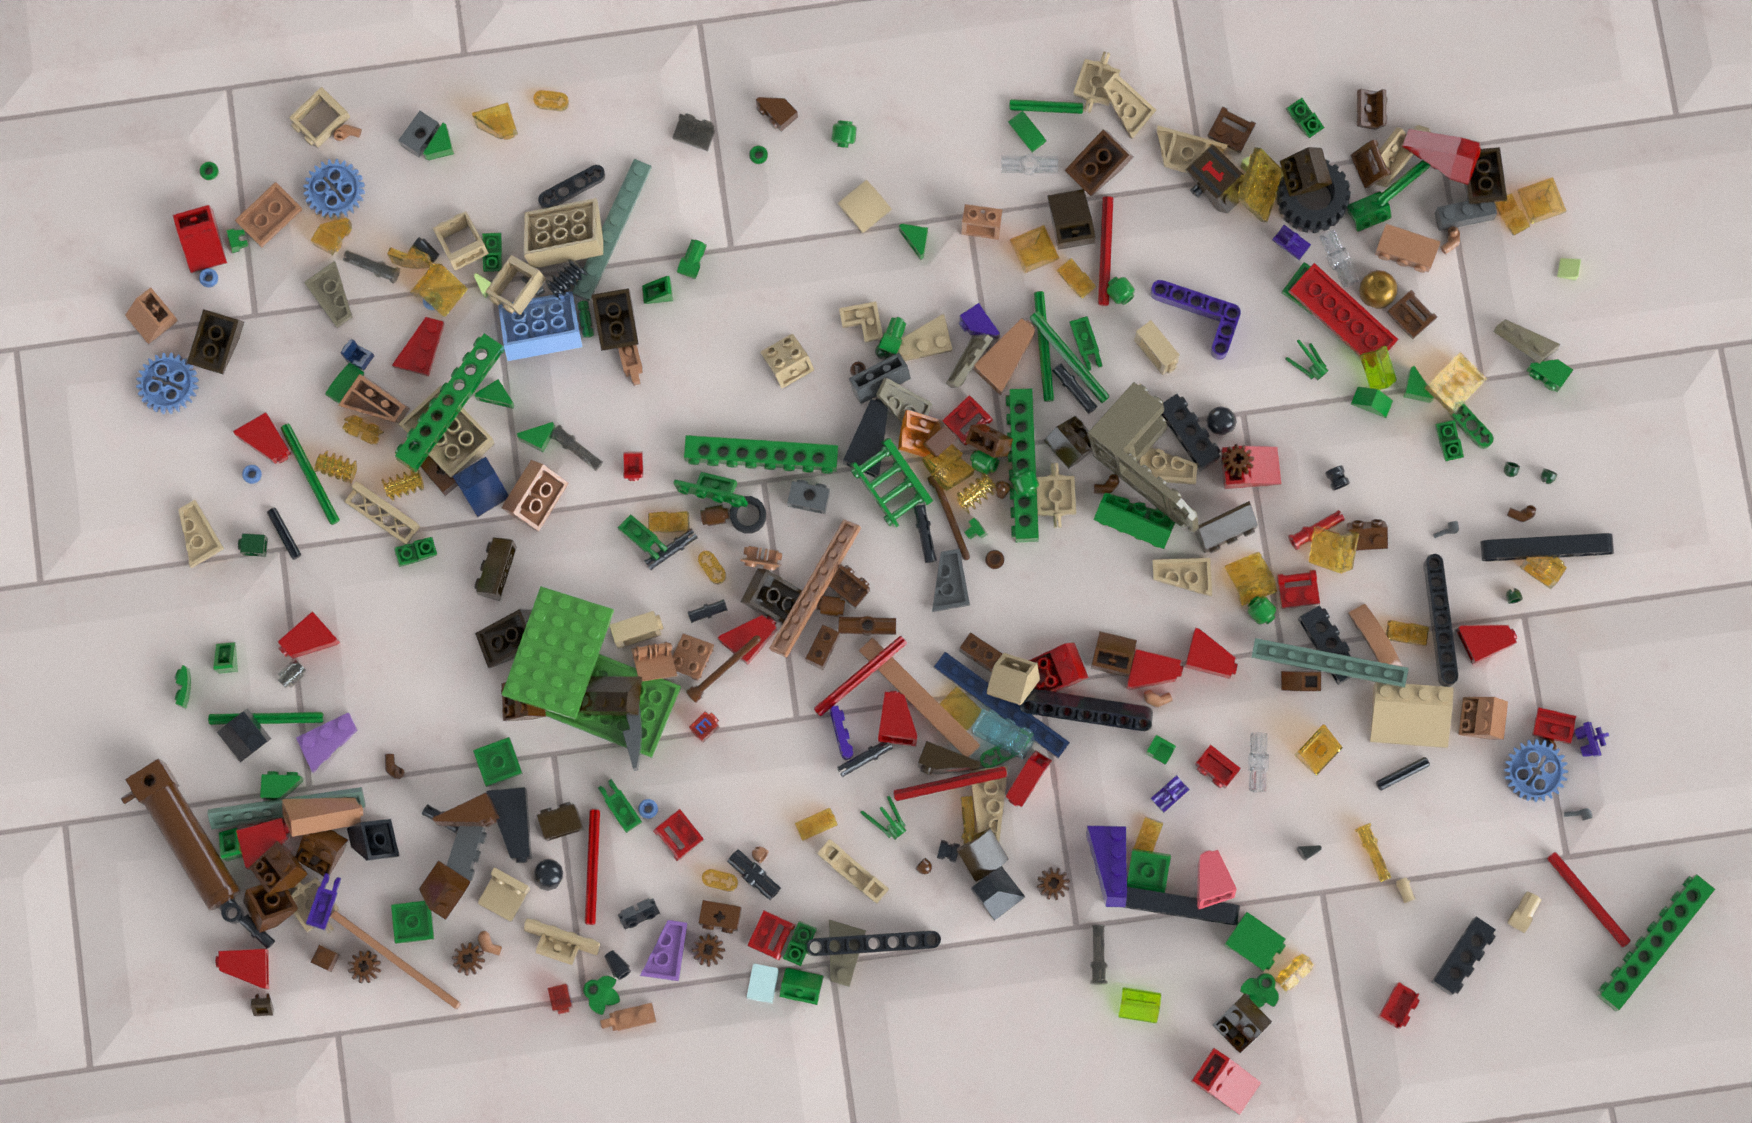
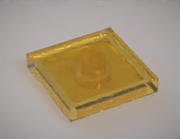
M957 686L940 702V705L966 731L985 713Z

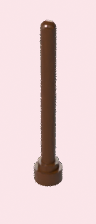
M937 473L927 478L928 483L936 490L964 560H969L970 554L942 487V481L944 480L942 474Z
M754 636L700 685L691 686L686 691L687 695L697 703L702 698L704 690L761 641L760 636Z

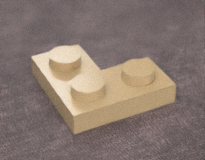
M876 302L839 308L843 328L861 325L865 343L882 339L883 333Z

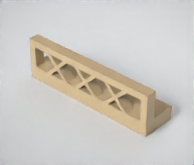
M355 481L352 485L353 491L347 497L345 503L405 545L408 544L420 528L419 524ZM358 493L363 496L364 504L355 505L351 501ZM376 505L379 508L380 515H369L367 507ZM392 516L395 525L385 526L383 517ZM408 527L411 532L404 539L399 535L398 528Z

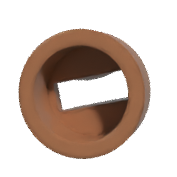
M757 846L752 851V857L761 864L766 859L769 851L764 847Z

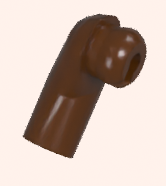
M1111 474L1104 484H1094V493H1112L1119 486L1118 475Z
M1003 480L998 481L995 485L997 497L1004 499L1011 485Z
M1528 505L1527 508L1518 511L1510 507L1507 516L1519 522H1526L1536 515V508L1533 505Z
M385 754L386 773L394 779H401L405 774L404 769L395 764L394 754Z

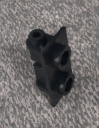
M647 898L637 903L639 908L637 911H635L634 906L621 910L618 916L625 930L634 928L639 923L651 920L660 914L654 898Z

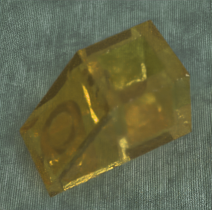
M342 218L320 224L311 238V242L314 246L333 256L335 252L340 250L343 238L347 237L352 230L350 219Z

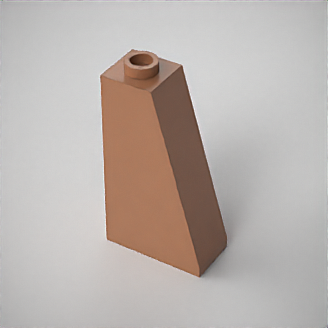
M1022 318L973 368L1000 396L1005 391L1035 336L1034 325L1028 320L1025 322Z
M356 798L282 800L283 817L292 837L353 826L360 823L361 816H363L362 805L358 804Z

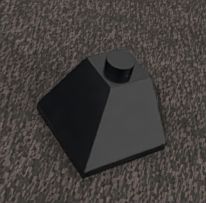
M391 819L360 822L347 828L351 848L366 861L399 857Z
M1002 866L971 887V891L994 921L1025 898L1024 894Z

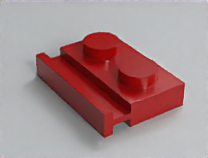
M1538 707L1532 736L1571 744L1577 716Z

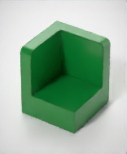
M1156 735L1146 755L1166 765L1176 746Z

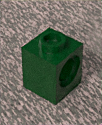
M242 533V538L238 540V550H240V553L243 556L266 557L268 545L266 535Z

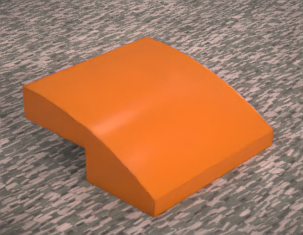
M906 410L901 425L898 450L928 459L934 458L923 443L940 419Z

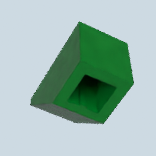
M1559 359L1542 361L1540 364L1538 362L1531 363L1526 371L1529 372V376L1533 379H1539L1545 383L1544 386L1547 389L1558 392L1573 372V369Z
M267 771V774H262L260 798L263 800L286 798L303 782V777L299 776L298 772H287V775H279L277 771Z

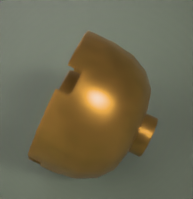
M1371 271L1364 276L1360 283V298L1367 306L1374 307L1375 309L1386 308L1392 304L1397 295L1396 280L1386 271Z

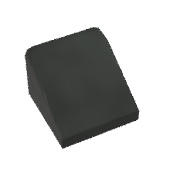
M1321 845L1298 846L1296 849L1303 860L1306 861L1321 851L1322 847Z

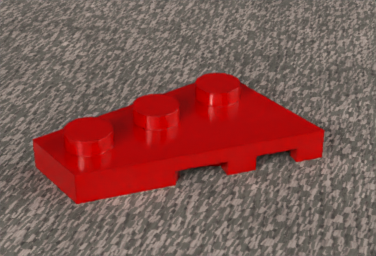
M425 317L392 364V367L429 377L445 324L444 321Z

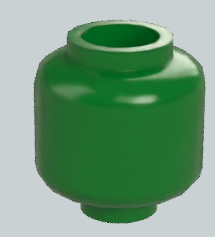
M838 120V123L832 126L831 140L837 143V147L848 148L849 144L855 143L857 127L852 125L853 122Z
M1116 276L1108 282L1107 294L1115 304L1125 305L1134 298L1135 288L1126 277L1118 278Z
M980 450L973 451L970 456L972 468L985 475L994 473L1000 463L998 457L994 458Z
M1025 467L1013 473L1014 476L1011 482L1018 495L1024 494L1025 497L1036 493L1035 489L1038 488L1039 482L1032 469Z
M1256 596L1248 603L1247 613L1257 624H1269L1275 619L1276 607L1267 597Z

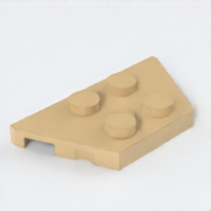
M1157 126L1163 165L1166 168L1187 173L1185 169L1212 144L1222 153L1227 149V144Z

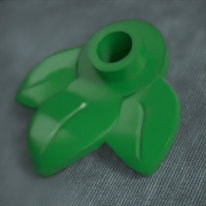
M1263 973L1257 978L1247 979L1240 989L1241 993L1250 995L1249 998L1258 1008L1264 1006L1265 1003L1275 1007L1279 1000V993L1275 989V978L1269 973ZM1264 979L1269 981L1268 987L1262 985Z
M602 976L598 980H589L585 983L583 992L589 998V1007L595 1013L603 1015L606 1005H615L620 1002L619 994L613 989L617 981L615 978ZM591 986H596L597 991L595 993L590 992Z

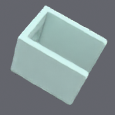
M753 964L747 999L773 1004L779 974L778 968Z

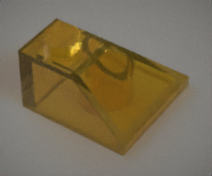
M508 102L472 113L476 127L498 139L509 140L518 134Z
M1553 177L1517 190L1531 224L1567 212Z
M1045 225L1010 239L1024 273L1059 259Z
M1527 557L1519 567L1550 589L1558 583L1567 569L1564 566L1565 563L1557 557Z

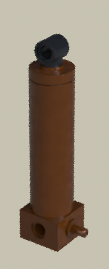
M158 758L126 778L125 780L131 792L123 796L121 801L126 804L136 798L139 803L145 805L208 910L212 911L218 908L221 910L222 918L232 924L239 923L244 917V911L235 901V897L241 893V890L177 788L180 785L167 764ZM155 779L154 784L150 786L151 781ZM235 908L237 915L234 918H229V910Z

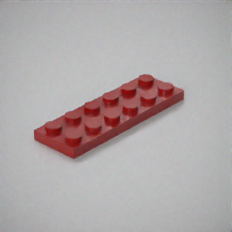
M1315 263L1288 291L1372 368L1378 364L1399 340Z

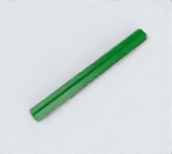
M1034 292L1035 312H1039L1047 321L1044 292ZM1037 328L1044 402H1051L1054 400L1049 341Z
M1037 311L1030 316L1033 324L1101 403L1105 402L1110 397L1105 389Z
M289 423L283 425L281 431L331 525L338 523L340 519Z
M322 712L252 713L260 724L323 723L324 714ZM240 713L209 714L208 722L210 725H226Z

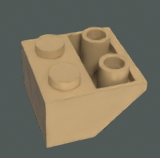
M1003 653L994 665L987 694L1021 705L1040 680L1037 663Z

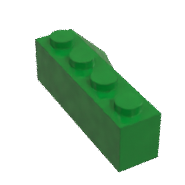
M1104 493L1093 519L1101 525H1107L1118 532L1126 533L1137 540H1143L1154 547L1165 549L1175 522L1158 508L1146 507V503L1143 502L1130 503L1127 498L1109 493Z

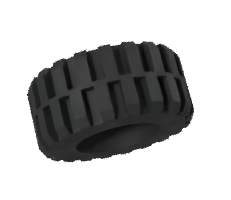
M1327 159L1325 160L1332 184L1326 186V188L1330 192L1331 200L1328 206L1323 209H1308L1299 203L1296 196L1289 197L1284 176L1280 180L1276 193V202L1279 205L1278 210L1280 215L1284 214V220L1287 223H1293L1292 227L1296 230L1300 227L1303 228L1302 232L1308 233V230H1313V233H1319L1321 229L1326 231L1330 229V226H1335L1345 214L1351 191H1349L1350 184L1349 181L1345 180V173L1338 171L1339 166L1336 164L1331 166L1329 164L1330 161Z

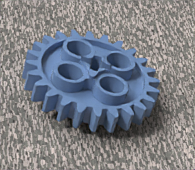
M328 159V165L321 162V168L316 165L314 166L315 173L309 171L311 178H305L309 184L303 185L304 189L308 190L304 192V196L308 197L306 202L311 204L309 206L310 209H316V215L322 212L324 219L329 215V218L333 220L334 215H336L340 220L341 214H344L347 218L348 211L354 213L353 207H360L357 201H363L360 195L365 194V191L360 188L365 187V184L360 182L363 178L361 175H358V169L353 170L352 164L347 166L345 160L340 164L338 159L332 164L331 160ZM334 174H340L337 180L331 179ZM324 177L338 190L339 194L345 199V202H342L338 195L331 190L328 183L324 181ZM320 185L326 186L322 192L317 191ZM347 187L352 188V190H351L350 193H348V194H344V193H343V191H344L345 188H347ZM337 199L335 205H328L330 200Z
M163 353L162 358L155 355V361L149 358L150 364H143L145 371H138L142 377L136 378L141 383L136 385V388L141 390L138 393L140 397H143L141 401L147 403L149 409L153 407L155 412L160 409L162 414H165L166 409L172 414L174 408L180 412L181 405L187 408L185 402L192 403L190 396H196L193 390L199 389L194 384L199 381L197 377H193L197 374L195 370H192L194 366L187 365V359L182 360L179 354L176 358L173 353H170L169 357ZM161 368H167V372L164 375H159ZM184 375L183 381L176 382L177 376ZM155 376L164 382L170 381L174 386L182 387L183 390H178L169 384L165 386L161 381L154 380L152 377ZM159 385L158 391L151 392L152 386ZM171 392H176L175 398L168 399V395Z
M1535 739L1534 744L1527 740V746L1520 743V750L1514 747L1515 755L1508 754L1512 760L1505 761L1510 767L1504 769V771L1509 772L1505 779H1511L1508 786H1515L1512 792L1520 791V798L1526 795L1527 801L1533 797L1534 802H1537L1538 797H1541L1544 802L1546 795L1552 799L1551 793L1553 791L1559 794L1557 787L1564 788L1560 782L1561 780L1567 781L1563 774L1568 773V770L1563 769L1567 762H1561L1565 756L1557 755L1560 749L1557 748L1553 751L1554 744L1551 743L1547 747L1546 740L1539 744L1538 739ZM1535 752L1538 754L1536 762L1528 761L1529 753ZM1546 756V759L1539 767L1541 773H1536L1530 785L1527 786L1526 783L1533 774L1532 767L1536 768L1541 758ZM1546 763H1554L1555 769L1552 772H1546L1544 769ZM1520 769L1528 771L1526 778H1518L1517 773ZM1537 779L1544 780L1545 785L1543 788H1535L1534 783Z

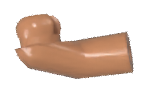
M343 125L335 130L333 137L337 141H342L350 135L360 138L362 129Z
M1452 226L1448 229V242L1440 247L1444 254L1449 253L1460 244V231L1457 227Z
M1147 690L1143 694L1145 702L1154 707H1160L1173 701L1169 692L1159 696L1153 693V691Z
M481 931L477 938L481 949L499 956L502 946L492 944L489 933Z

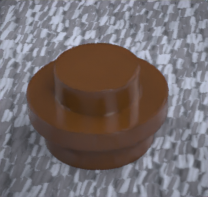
M998 550L988 552L985 558L986 565L991 569L1001 568L1004 564V555Z

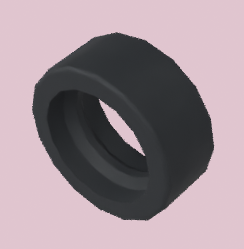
M744 496L748 504H752L758 509V521L751 526L741 524L737 519V512L740 507L734 506L730 509V519L733 526L739 532L752 534L764 526L766 510L758 498Z

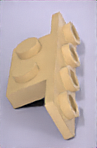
M1420 125L1414 128V130L1431 132L1429 128ZM1397 127L1379 149L1384 163L1389 168L1391 174L1381 179L1376 185L1387 188L1413 155L1402 147L1407 135L1402 128Z
M527 918L525 921L524 931L541 937L536 948L537 954L573 965L579 950L598 955L600 943L592 938H584L574 932H567L556 926L543 924L535 919Z

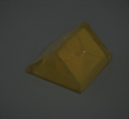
M1323 724L1294 756L1315 775H1318L1343 747L1327 726Z

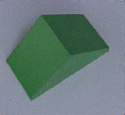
M445 123L441 124L423 152L425 159L428 161L454 154L449 130Z
M900 224L899 232L919 259L922 260L925 254L928 228Z
M664 276L642 285L644 304L673 301L670 276Z
M1412 366L1408 372L1403 397L1431 403L1435 395L1416 367Z
M499 379L475 393L477 401L514 409V403Z
M1357 387L1351 405L1387 418L1393 400L1378 389Z
M550 422L519 432L517 437L519 441L544 452L556 428L554 423Z
M235 642L216 644L213 668L218 674L238 672Z
M237 827L219 832L220 856L226 862L243 857L236 832L238 830Z

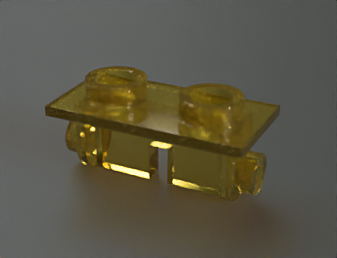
M356 415L346 417L344 420L347 422L342 427L346 433L358 437L360 432H362L361 440L371 445H377L380 440L377 436L384 433V431L379 429L378 425L373 423L367 424L362 421L361 417Z
M831 808L795 823L802 841L838 826Z
M1304 954L1296 956L1292 960L1291 965L1279 972L1275 981L1282 985L1281 988L1285 992L1291 991L1300 982L1296 976L1299 974L1301 978H1304L1313 970L1314 964Z

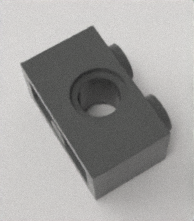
M419 111L398 141L403 148L420 157L440 125L436 120ZM420 132L426 133L423 138H417L416 136Z
M804 480L792 481L787 502L788 507L826 514L830 489L824 484L816 483L814 486L809 485ZM807 492H812L815 496L811 500H806L804 495Z

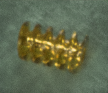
M328 450L324 454H319L314 467L315 472L321 470L323 475L328 472L329 477L335 475L337 480L342 478L343 482L348 480L350 484L353 482L357 471L356 460L351 465L350 458L343 462L342 455L338 459H335L336 453L328 457Z
M419 469L417 473L410 470L409 476L404 471L403 478L396 474V480L389 476L388 483L381 479L385 493L392 501L395 500V494L402 498V492L408 496L410 489L413 493H417V487L421 491L424 490V481Z
M985 473L981 474V479H975L976 485L970 482V489L964 487L963 493L957 492V501L967 514H970L969 507L974 510L976 509L975 502L982 505L980 498L988 500L987 493L992 496L994 495L993 488H995V484Z

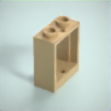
M320 87L289 118L292 122L291 127L297 133L301 131L305 135L304 139L311 146L314 144L319 148L350 116L323 87ZM323 101L339 117L315 138L300 121Z
M466 211L455 215L445 222L439 223L433 228L455 271L489 254ZM469 226L476 241L451 254L444 238Z
M511 255L485 292L490 296L489 300L495 305L499 306L501 304L509 313L515 312L521 315L546 278L539 270ZM520 272L531 279L514 303H511L501 297V294L515 274Z
M1152 320L1136 331L1135 343L1162 375L1166 372L1168 374L1173 372L1179 363L1180 354Z
M654 611L609 625L618 649L661 636L660 630L664 629L660 616L655 615Z

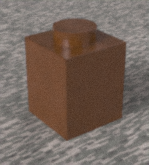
M319 945L311 963L332 972L340 954Z

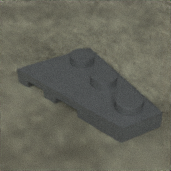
M960 549L943 551L940 554L932 612L970 606Z

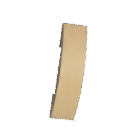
M831 839L817 853L833 869L876 904L889 890L887 886L871 875Z

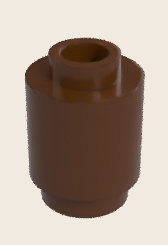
M723 504L700 510L703 525L725 524L726 519H729L728 508H724Z
M823 595L817 604V610H820L822 615L836 617L844 615L845 600H841L839 597Z

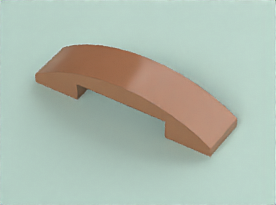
M1363 604L1349 612V616L1356 628L1362 633L1377 661L1403 667L1387 635L1367 605Z

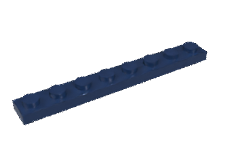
M944 652L935 664L934 669L1023 734L1029 736L1059 759L1070 744L1069 741L1032 714L1022 712L1018 704L988 695L989 683L947 652Z

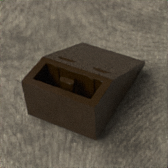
M1081 189L1047 195L1057 249L1094 244L1096 236L1085 190Z

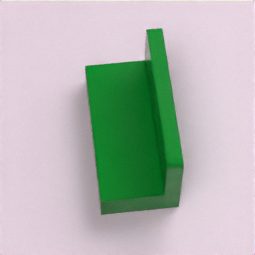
M786 968L779 997L818 1005L824 976Z

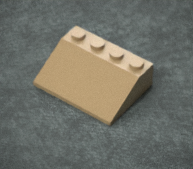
M597 198L525 212L524 256L530 266L540 268L569 262V259L575 261L603 255V235Z
M441 385L399 423L406 433L411 428L415 429L420 415L428 411L431 400L434 397L437 398L441 393ZM447 398L444 400L443 404L451 405L453 403V399ZM462 408L429 456L452 478L484 455L495 443L493 438ZM435 414L432 419L438 421L442 418V415ZM424 429L421 435L428 436L431 430Z
M1375 682L1373 685L1370 742L1448 748L1454 687L1406 684L1405 688Z

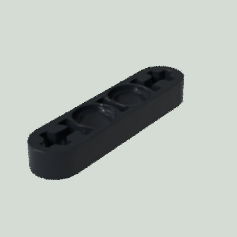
M592 165L545 190L538 197L540 206L543 209L558 206L601 183L606 175L604 168L600 165ZM595 170H597V172H600V171H601L600 177L597 178L596 176H593V175H594V172H593V171H595ZM586 174H588L589 177H591L590 179H591L592 182H590V183L588 182V178L586 177ZM582 178L586 182L583 187H577L575 181ZM560 188H568L569 193L566 196L559 195L558 191ZM553 192H555L556 197L558 198V200H555V197L553 196ZM544 197L552 198L550 199V204L544 202Z

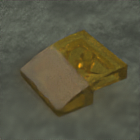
M392 247L389 248L387 253L392 264L411 269L431 268L433 265L428 254L411 247L408 254Z
M953 444L936 458L931 453L922 458V462L929 473L945 491L971 477L975 471L962 459L963 453Z

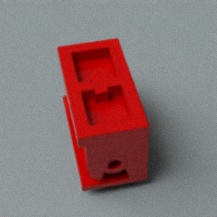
M1211 744L1195 764L1197 766L1196 770L1203 776L1208 775L1213 779L1211 782L1214 785L1225 789L1241 770L1239 766Z
M1400 982L1396 983L1378 1018L1397 1029H1400L1402 1026L1406 1027L1411 1018L1408 1016L1410 1010H1415L1420 1001L1418 999L1419 993L1416 994L1415 991Z

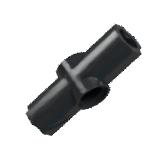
M739 849L727 860L753 888L756 887L770 901L781 890V887L767 876V873L757 863L752 862Z

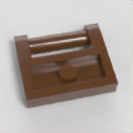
M1222 107L1207 137L1216 142L1227 144L1228 148L1241 154L1256 123L1253 121L1249 122L1227 111V108ZM1226 118L1247 130L1244 133L1222 122V120Z
M1377 139L1367 142L1350 155L1364 188H1370L1391 174L1378 149ZM1369 150H1371V152H1372V154H1373V157H1374V159H1375V161H1376V164H1377V166H1378V168H1379V172H1378V170H1377V168H1376V166H1375V163H1374V161H1373V159H1372V156H1371Z
M1410 290L1387 311L1390 317L1412 339L1416 338L1438 318L1435 313L1432 314L1419 301L1413 290ZM1410 301L1426 320L1423 321L1406 302Z

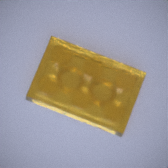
M1459 352L1425 389L1452 415L1487 378Z

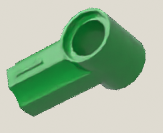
M691 239L685 256L680 260L677 273L696 279L707 245L702 241Z
M900 317L891 318L878 348L894 355L897 354L902 343L901 337L906 327L904 319Z

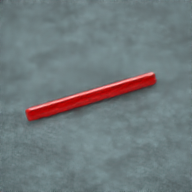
M1104 196L1102 198L1098 305L1100 306L1109 305L1107 288L1109 287L1108 282L1110 281L1114 200L1111 196Z
M902 636L895 639L814 707V711L819 716L825 714L832 706L906 646L907 641Z
M1005 766L897 789L894 790L893 794L896 801L1005 778L1007 777V770Z
M591 809L589 811L585 904L586 925H595L600 830V810Z
M1552 853L1547 860L1621 947L1627 946L1631 942L1630 938L1558 853Z

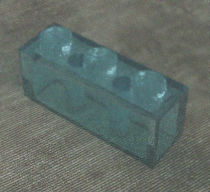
M982 709L972 726L973 735L1022 760L1025 759L1035 741L1034 734H1032L1033 732L1030 729L1016 726L1014 721L999 717L993 710L987 711Z

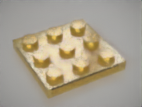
M1254 147L1253 153L1250 155L1247 171L1244 173L1242 187L1238 192V200L1261 222H1268L1283 172L1282 168L1262 148Z

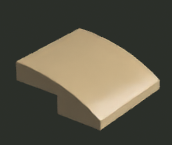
M865 180L837 203L847 217L851 218L861 233L867 231L892 210L868 180Z

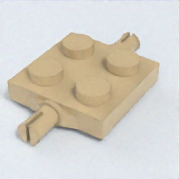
M1104 51L1100 61L1084 60L1073 95L1087 100L1083 109L1086 112L1088 108L1087 113H1091L1094 103L1106 106L1110 104L1102 86L1113 73L1119 75L1121 70L1107 64L1111 55L1109 52L1106 55Z
M1051 463V475L1037 477L1039 482L1037 488L1038 516H1051L1054 522L1053 528H1057V521L1058 528H1062V516L1076 515L1074 476L1059 474V463H1055V470L1054 463Z
M318 878L303 885L299 882L295 886L296 890L291 895L298 907L294 915L306 932L315 928L306 925L318 887L321 886ZM336 903L333 906L331 914L334 911L339 910V907L336 905ZM328 921V927L325 930L327 934L334 930Z

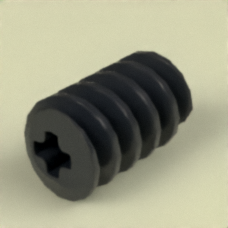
M571 259L568 260L570 266L562 265L565 270L564 272L559 269L557 270L558 277L553 274L551 275L553 282L546 280L547 287L559 300V294L566 295L564 289L572 290L570 283L576 286V278L581 281L583 280L581 273L586 276L588 275L576 261L574 262Z

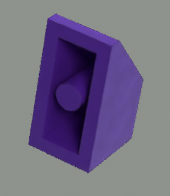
M979 303L960 315L959 325L964 332L968 331L972 336L988 334L994 340L1000 338L999 331Z

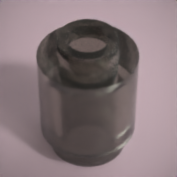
M297 660L293 663L290 662L278 673L280 677L278 681L285 688L287 686L292 688L304 676L303 673L306 672V669Z

